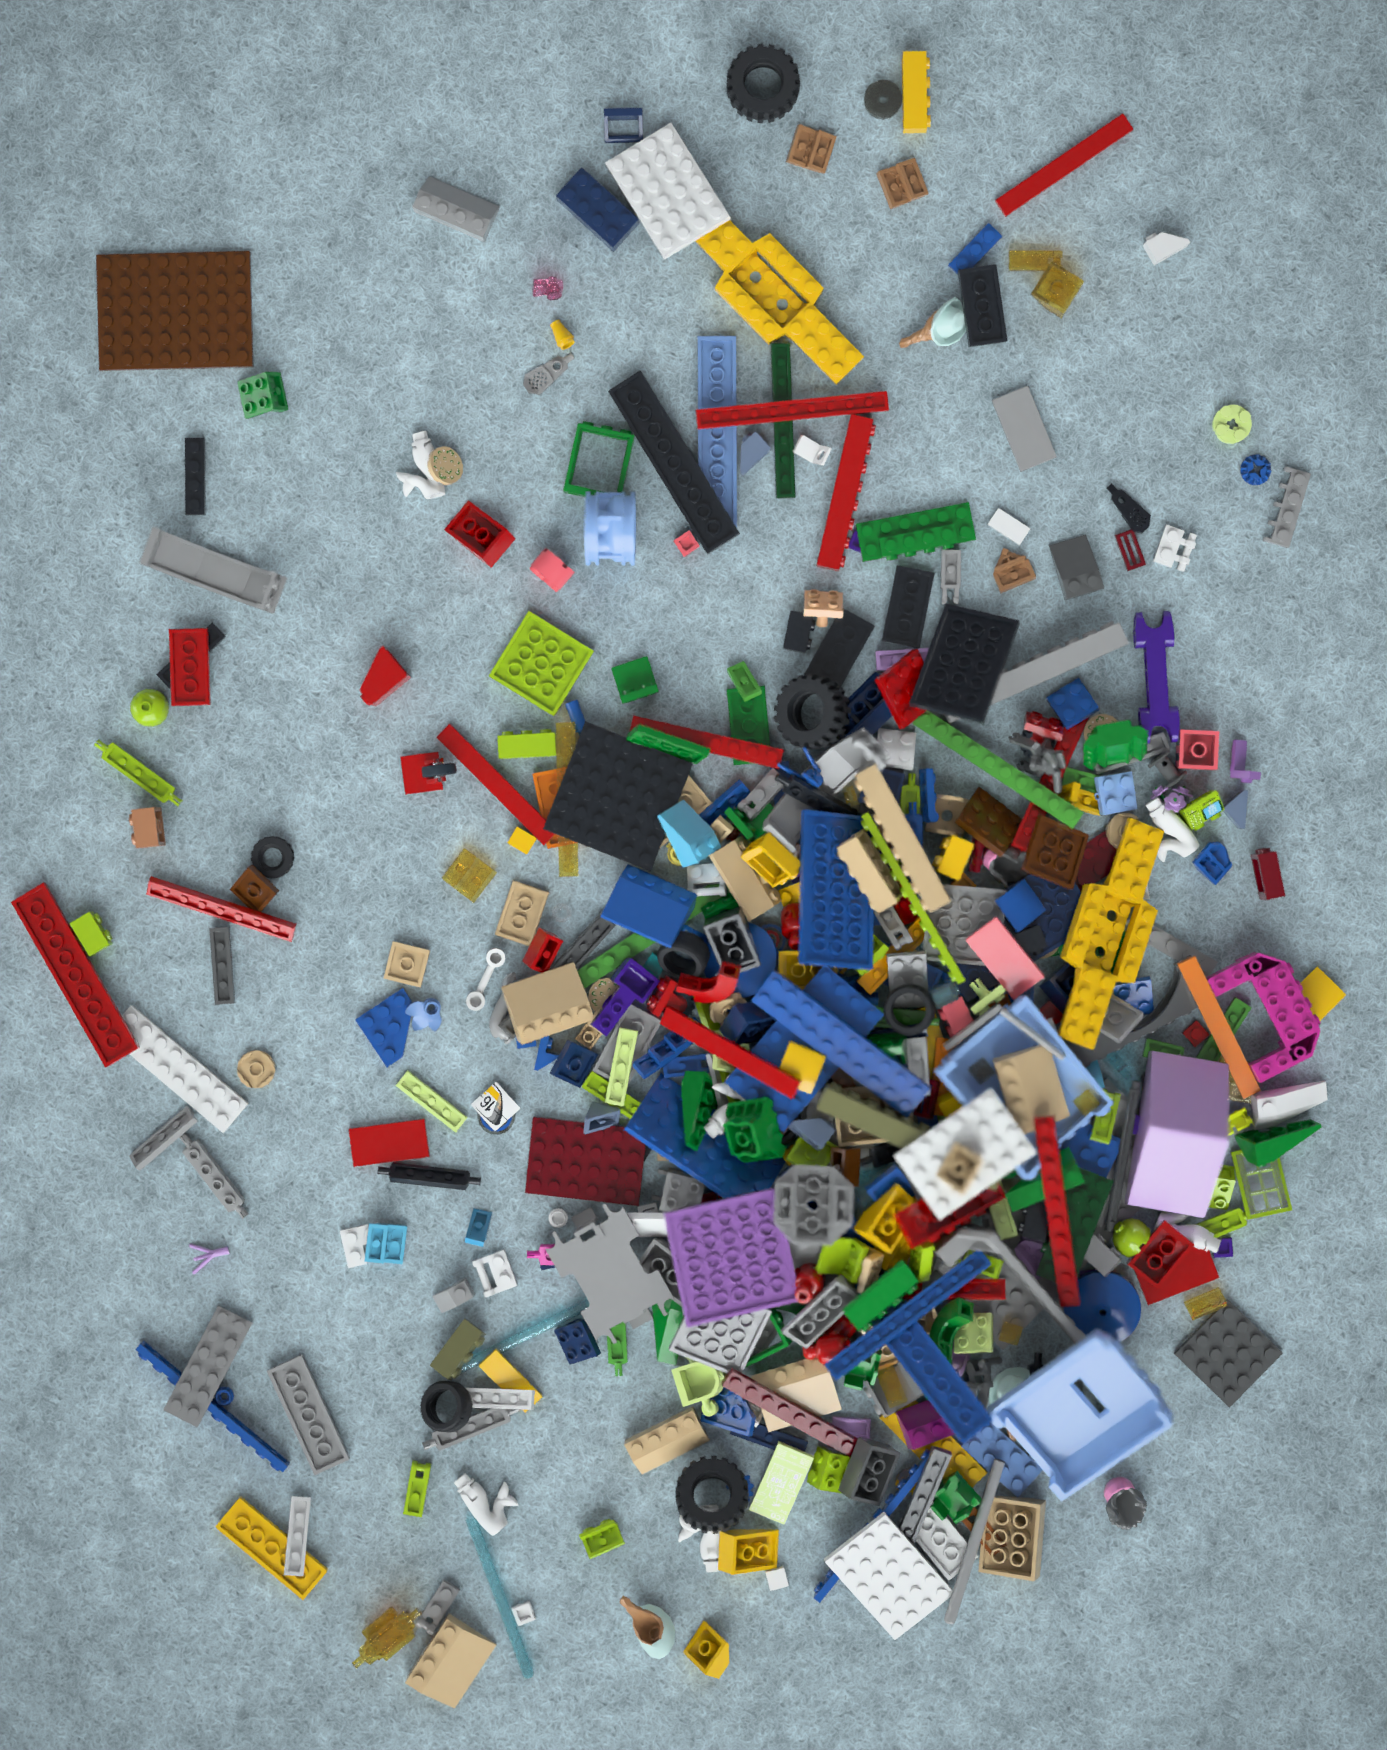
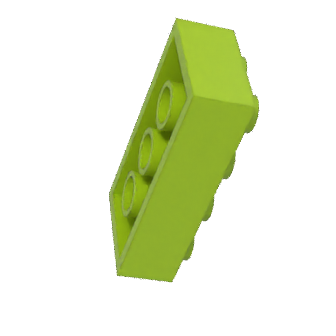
M929 1240L911 1249L909 1268L919 1283L930 1280L934 1244L933 1242L930 1243Z

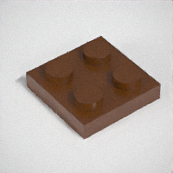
M253 864L244 871L229 889L248 908L262 912L280 891Z

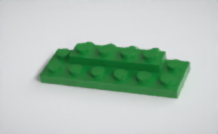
M969 502L855 524L862 562L883 558L891 561L898 559V555L905 554V557L916 556V552L924 551V554L935 552V548L943 547V550L955 548V544L976 540Z

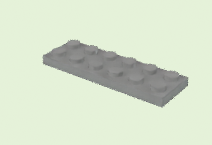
M218 1306L163 1410L198 1428L252 1322Z
M303 1354L268 1369L267 1373L314 1475L349 1460L350 1456Z

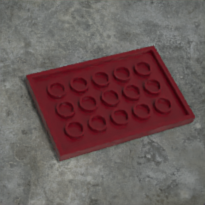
M533 1117L525 1193L639 1206L646 1147L643 1142L626 1132L623 1126H611L610 1128L585 1134V1122Z

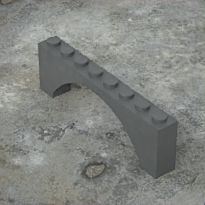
M1191 955L1173 963L1175 967L1173 978L1164 998L1120 1043L1099 1032L1094 1050L1063 1040L1084 1068L1090 1066V1063L1096 1060L1106 1058L1107 1054L1113 1051L1123 1049L1128 1043L1137 1042L1142 1036L1156 1032L1159 1027L1173 1023L1180 1016L1189 1015L1192 1010L1198 1008L1177 963L1192 957ZM1061 1022L1055 1024L1057 1030H1059Z

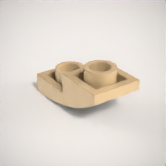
M597 1009V1010L594 1012V1014H593L594 1019H595V1017L598 1015V1013L601 1011L600 1009ZM592 1021L587 1022L575 1037L577 1041L590 1050L600 1036L603 1035L590 1025Z

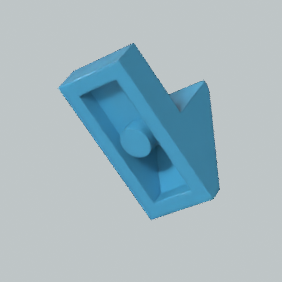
M473 1209L465 1243L484 1246L492 1212Z

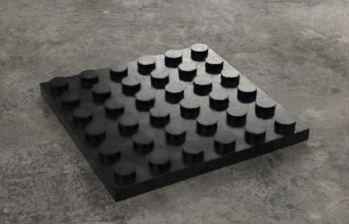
M585 721L543 829L651 871L666 834L658 815L678 803L693 764L652 747L649 748L626 740L627 737Z

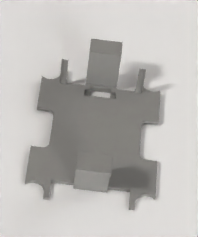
M605 1203L602 1206L608 1215V1220L596 1226L598 1218L592 1207H589L571 1217L576 1226L575 1238L566 1242L565 1239L560 1240L558 1234L554 1231L552 1234L555 1238V1246L551 1249H546L561 1278L568 1274H573L586 1295L590 1305L582 1310L581 1314L596 1341L600 1336L607 1335L615 1344L617 1340L610 1328L621 1322H624V1324L629 1322L633 1329L653 1319L648 1308L656 1303L663 1315L666 1316L668 1314L664 1308V1303L667 1299H674L659 1270L646 1273L630 1245V1241L638 1237L639 1234L624 1207L618 1212H613ZM593 1228L596 1235L583 1242L580 1235Z

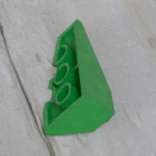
M685 1071L681 1083L685 1143L694 1151H698L705 1135L704 1126L706 1123H709L708 1119L712 1118L710 1114L713 1109H717L718 1104L715 1091L712 1088V1077L704 1071Z
M1309 1119L1288 1123L1286 1125L1287 1128L1275 1126L1270 1127V1131L1258 1132V1130L1254 1129L1236 1134L1235 1140L1248 1162L1256 1167H1264L1267 1163L1277 1160L1322 1127L1320 1123Z
M1067 1147L1060 1150L1064 1188L1066 1191L1085 1183L1070 1148ZM1041 1168L1034 1178L1030 1180L1022 1179L1005 1194L1012 1213L1045 1199Z
M670 1298L664 1303V1308L668 1315H663L657 1303L652 1305L657 1361L676 1365L679 1354L669 1351V1346L684 1314L682 1307Z

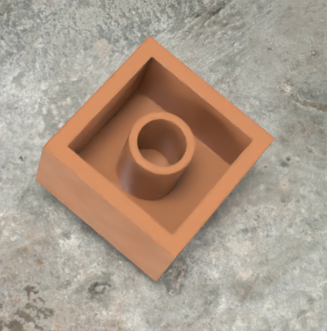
M161 807L131 810L129 822L134 830V833L131 834L132 844L136 848L166 846Z

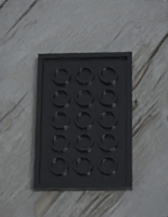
M945 604L909 702L910 706L984 724L1018 631L1019 620Z

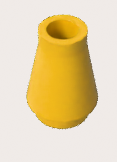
M560 320L550 324L558 347L565 350L575 343L574 336Z

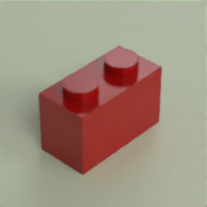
M539 927L522 962L540 973L548 971L563 940L554 933Z

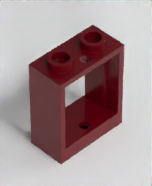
M1270 848L1256 849L1255 854L1250 855L1259 899L1271 900L1285 897L1277 851H1271Z

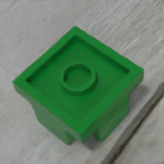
M897 1032L868 1035V1040L893 1059H895L894 1055L901 1054L902 1064L907 1063V1035Z
M877 1350L845 1374L843 1385L862 1390L864 1381H868L870 1385L874 1386L882 1350Z
M956 1471L941 1480L930 1508L941 1521L949 1515L957 1524L970 1515L972 1509L981 1503L982 1498L961 1474Z

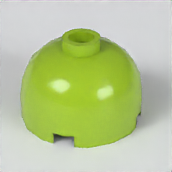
M144 689L133 696L130 703V712L137 723L146 727H155L166 720L169 713V702L162 692L155 689Z
M1128 1218L1114 1226L1112 1241L1115 1248L1122 1255L1128 1258L1133 1257L1141 1251L1139 1247L1142 1243L1146 1245L1151 1230L1144 1222L1135 1218Z

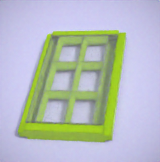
M1241 1150L1230 1152L1247 1220L1292 1211L1280 1157L1273 1162L1267 1163L1264 1167H1256L1246 1160Z

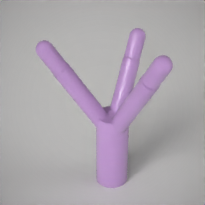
M189 1244V1247L207 1253L194 1257V1261L205 1260L192 1273L196 1274L214 1257L229 1254L228 1246L211 1250Z

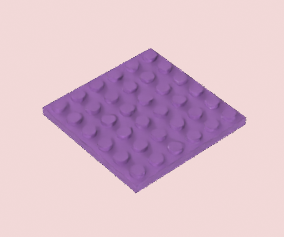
M774 1188L663 1213L687 1328L798 1302L794 1295L796 1277L789 1242L773 1223Z

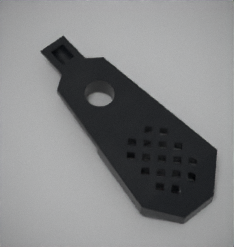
M1111 483L1106 488L1112 494L1111 500L1131 530L1142 534L1150 526L1151 515L1123 490H1117ZM1118 498L1123 499V503H1120Z

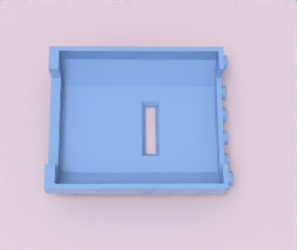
M1021 995L1010 1006L1006 1004L1002 1009L1005 1007L1066 1054L1062 1061L1052 1054L1070 1114L1069 1117L1055 1122L1060 1149L1061 1143L1066 1139H1071L1080 1126H1086L1093 1115H1106L1114 1103L1028 997ZM998 1012L950 1051L941 1060L943 1064L936 1067L934 1072L963 1107L991 1088L1006 1108L992 1059L1040 1044ZM1035 1131L1024 1135L1037 1153L1014 1168L1017 1174L1025 1180L1034 1178L1041 1168Z
M1098 1329L987 1408V1412L994 1420V1425L998 1429L1005 1426L1050 1477L1049 1488L1061 1501L1173 1424V1413L1163 1399L1160 1388L1155 1383H1151L1147 1373L1143 1369L1138 1368L1134 1358L1130 1354L1127 1355L1122 1344L1118 1340H1114L1111 1335ZM1080 1378L1106 1409L1099 1413L1074 1382Z

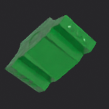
M1131 720L1093 727L1092 735H1089L1084 743L1083 765L1093 771L1097 763L1106 768L1108 765L1125 762L1129 764L1133 757L1142 761L1147 753L1148 731L1141 726L1132 727Z
M763 1097L732 1102L727 1105V1121L723 1123L731 1155L737 1156L744 1163L784 1157L786 1146L781 1144L783 1134H781L778 1127L777 1113L772 1110L773 1100Z

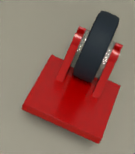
M439 752L400 757L405 795L444 790L443 782L446 781V775L457 773L456 764H444V758H439Z

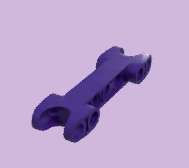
M1170 611L1162 612V623L1158 628L1147 626L1142 612H1135L1133 643L1135 649L1143 648L1147 699V707L1138 708V725L1148 731V744L1150 743L1152 729L1155 726H1162L1167 730L1170 742H1177L1179 737L1178 706H1169L1165 647H1174L1175 641Z

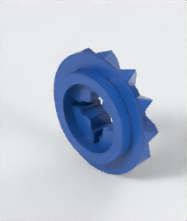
M1259 454L1250 455L1241 464V476L1250 485H1261L1270 477L1272 472L1271 463L1266 457ZM1254 464L1257 467L1263 466V468H1261V470L1259 471V475H1257L1256 472L1249 474V472L1254 468Z

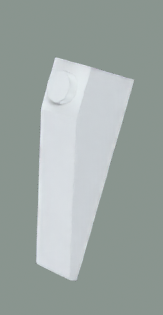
M1326 1081L1264 1090L1251 1095L1254 1130L1275 1127L1328 1100Z

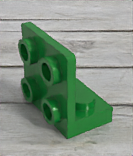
M263 372L237 382L245 419H250L270 411L284 412L288 410L281 372Z
M647 656L611 668L622 704L659 693Z
M752 802L749 806L753 809L756 804ZM769 802L752 821L746 817L747 814L744 811L741 812L738 808L734 810L729 807L724 813L749 841L753 842L766 833L763 829V822L774 807Z

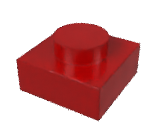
M1197 1020L1181 1032L1194 1047L1209 1036L1208 1032Z

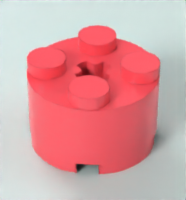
M546 547L529 568L555 592L561 590L575 573Z

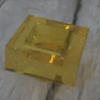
M854 786L847 787L846 792L843 793L846 804L850 803L851 806L858 805Z
M1088 1089L1073 1100L1074 1105L1084 1117L1100 1105Z
M1004 1321L998 1339L1018 1346L1023 1327Z

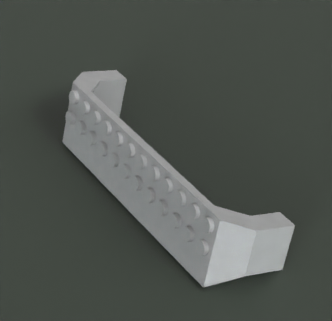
M957 1224L955 1225L956 1230L948 1234L944 1233L940 1236L941 1238L933 1243V1252L948 1267L969 1249L995 1252L1001 1260H1004V1264L1074 1344L1087 1337L1074 1326L1073 1320L1062 1312L1063 1309L1060 1305L1049 1297L1050 1294L1046 1289L1037 1284L1038 1280L1024 1269L1025 1265L1012 1255V1250L999 1240V1235L994 1230H991V1228L979 1225L965 1224L961 1226Z

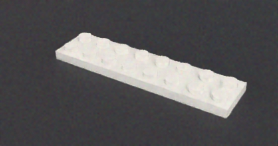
M131 1005L122 1017L140 1048L130 1055L224 1133L249 1103Z

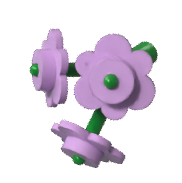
M1162 785L1155 787L1150 799L1152 800L1160 796L1163 802H1165V808L1173 810L1177 815L1180 809L1186 807L1183 794L1193 797V795L1188 794L1189 790L1185 786H1178L1177 789L1172 788V790L1179 792V795L1172 792L1169 794V797L1163 795V792L1168 787H1162Z

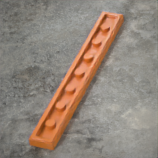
M1195 955L1177 963L1225 1063L1229 1064V1071L1243 1099L1261 1091Z

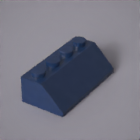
M876 671L849 697L850 702L847 706L851 708V713L848 714L850 722L849 725H845L846 732L844 735H839L840 740L863 728L872 736L892 717L875 681L879 676Z

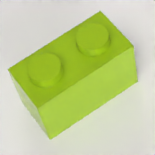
M93 911L84 914L70 923L89 956H94L113 944L111 942V939H113L112 935L107 929L104 930L101 925L103 921L100 915Z

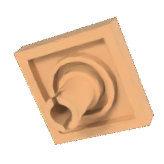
M816 589L805 590L804 616L817 617L816 626L827 627L828 617L843 618V592L834 590L826 592Z

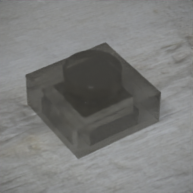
M983 1057L968 1068L980 1085L995 1074V1071Z

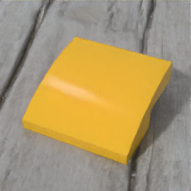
M1318 967L1300 983L1303 988L1301 991L1304 998L1307 997L1312 1005L1310 1010L1313 1015H1317L1320 1021L1346 996Z
M790 1041L780 1069L800 1079L802 1083L799 1090L811 1094L826 1055Z

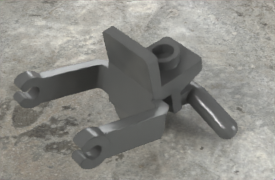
M1012 733L1013 738L1012 736L1008 737L1010 743L1027 748L1033 754L1030 763L1026 760H1021V765L1016 764L1017 769L1037 777L1042 776L1044 773L1052 774L1054 792L1060 793L1062 791L1060 769L1066 766L1063 752L1053 750L1049 738H1045L1040 745L1038 742L1023 737L1019 733Z
M1001 1357L967 1361L966 1373L970 1381L965 1382V1384L976 1397L977 1391L980 1389L978 1400L986 1411L989 1389L994 1387L991 1380V1366L1001 1364L1003 1362Z

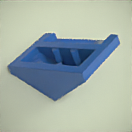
M1209 842L1192 861L1195 868L1214 885L1232 867L1227 849L1220 842Z

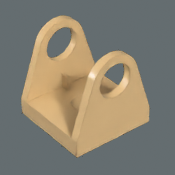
M936 794L935 811L938 812L939 819L937 822L926 823L925 832L954 835L963 838L964 830L954 822L969 799ZM944 810L951 811L952 819L950 821L942 819L941 815Z

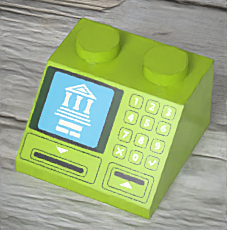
M1209 790L1187 803L1186 807L1180 809L1178 813L1191 830L1197 831L1205 826V821L1209 819L1213 821L1221 816L1220 812L1225 809L1217 790Z

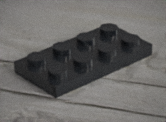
M997 264L957 270L968 347L1007 342Z
M896 566L882 636L883 642L920 648L934 572Z
M843 608V618H835L804 675L811 674L827 677L830 680L836 681L839 684L838 687H841L875 626Z

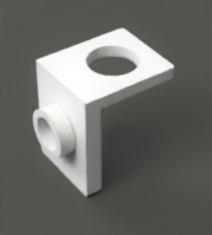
M801 435L793 452L813 464L823 466L832 448L819 445L806 436ZM825 451L824 456L819 460L820 455Z

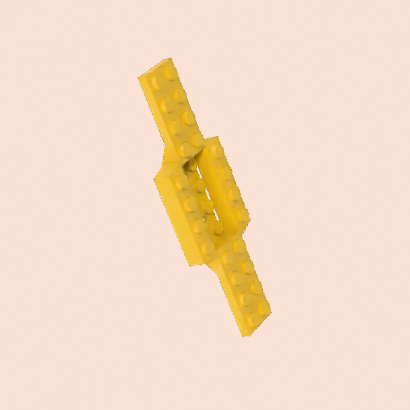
M729 220L695 241L724 272L715 286V291L768 345L786 335L836 385L864 358L814 306L824 288L770 233L752 243ZM757 252H758V253H759L808 303H804V302L757 256ZM752 272L760 273L761 280L754 283L750 280ZM785 299L788 302V307L785 310L778 309V300Z
M1127 818L1111 871L1103 885L1084 884L1060 956L1075 967L1074 984L1057 1033L1063 1040L1094 1050L1115 983H1135L1158 912L1156 908L1143 900V896L1164 835L1163 830L1135 819ZM1132 907H1134L1133 912H1132V915H1131V918H1130V921H1129V924H1128V927H1127V931H1126V934H1125V937H1124V940H1123V943H1122V946H1121V949H1120V952H1119V955H1118V958H1117V961H1116V964H1115V968H1114L1113 974H1111V968H1112V966H1113V962H1114V959H1115L1117 950H1118V948H1119V943H1120L1122 934H1123L1124 929H1125V925H1126V922H1127V919H1128V916H1129V913H1130V909H1131ZM1110 910L1116 913L1114 921L1107 919V913ZM1099 946L1104 949V955L1101 958L1095 954V949Z

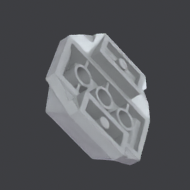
M794 1165L775 1182L773 1223L791 1244L831 1246L852 1226L853 1185L835 1167ZM814 1201L818 1207L816 1210H810L807 1207V1203Z

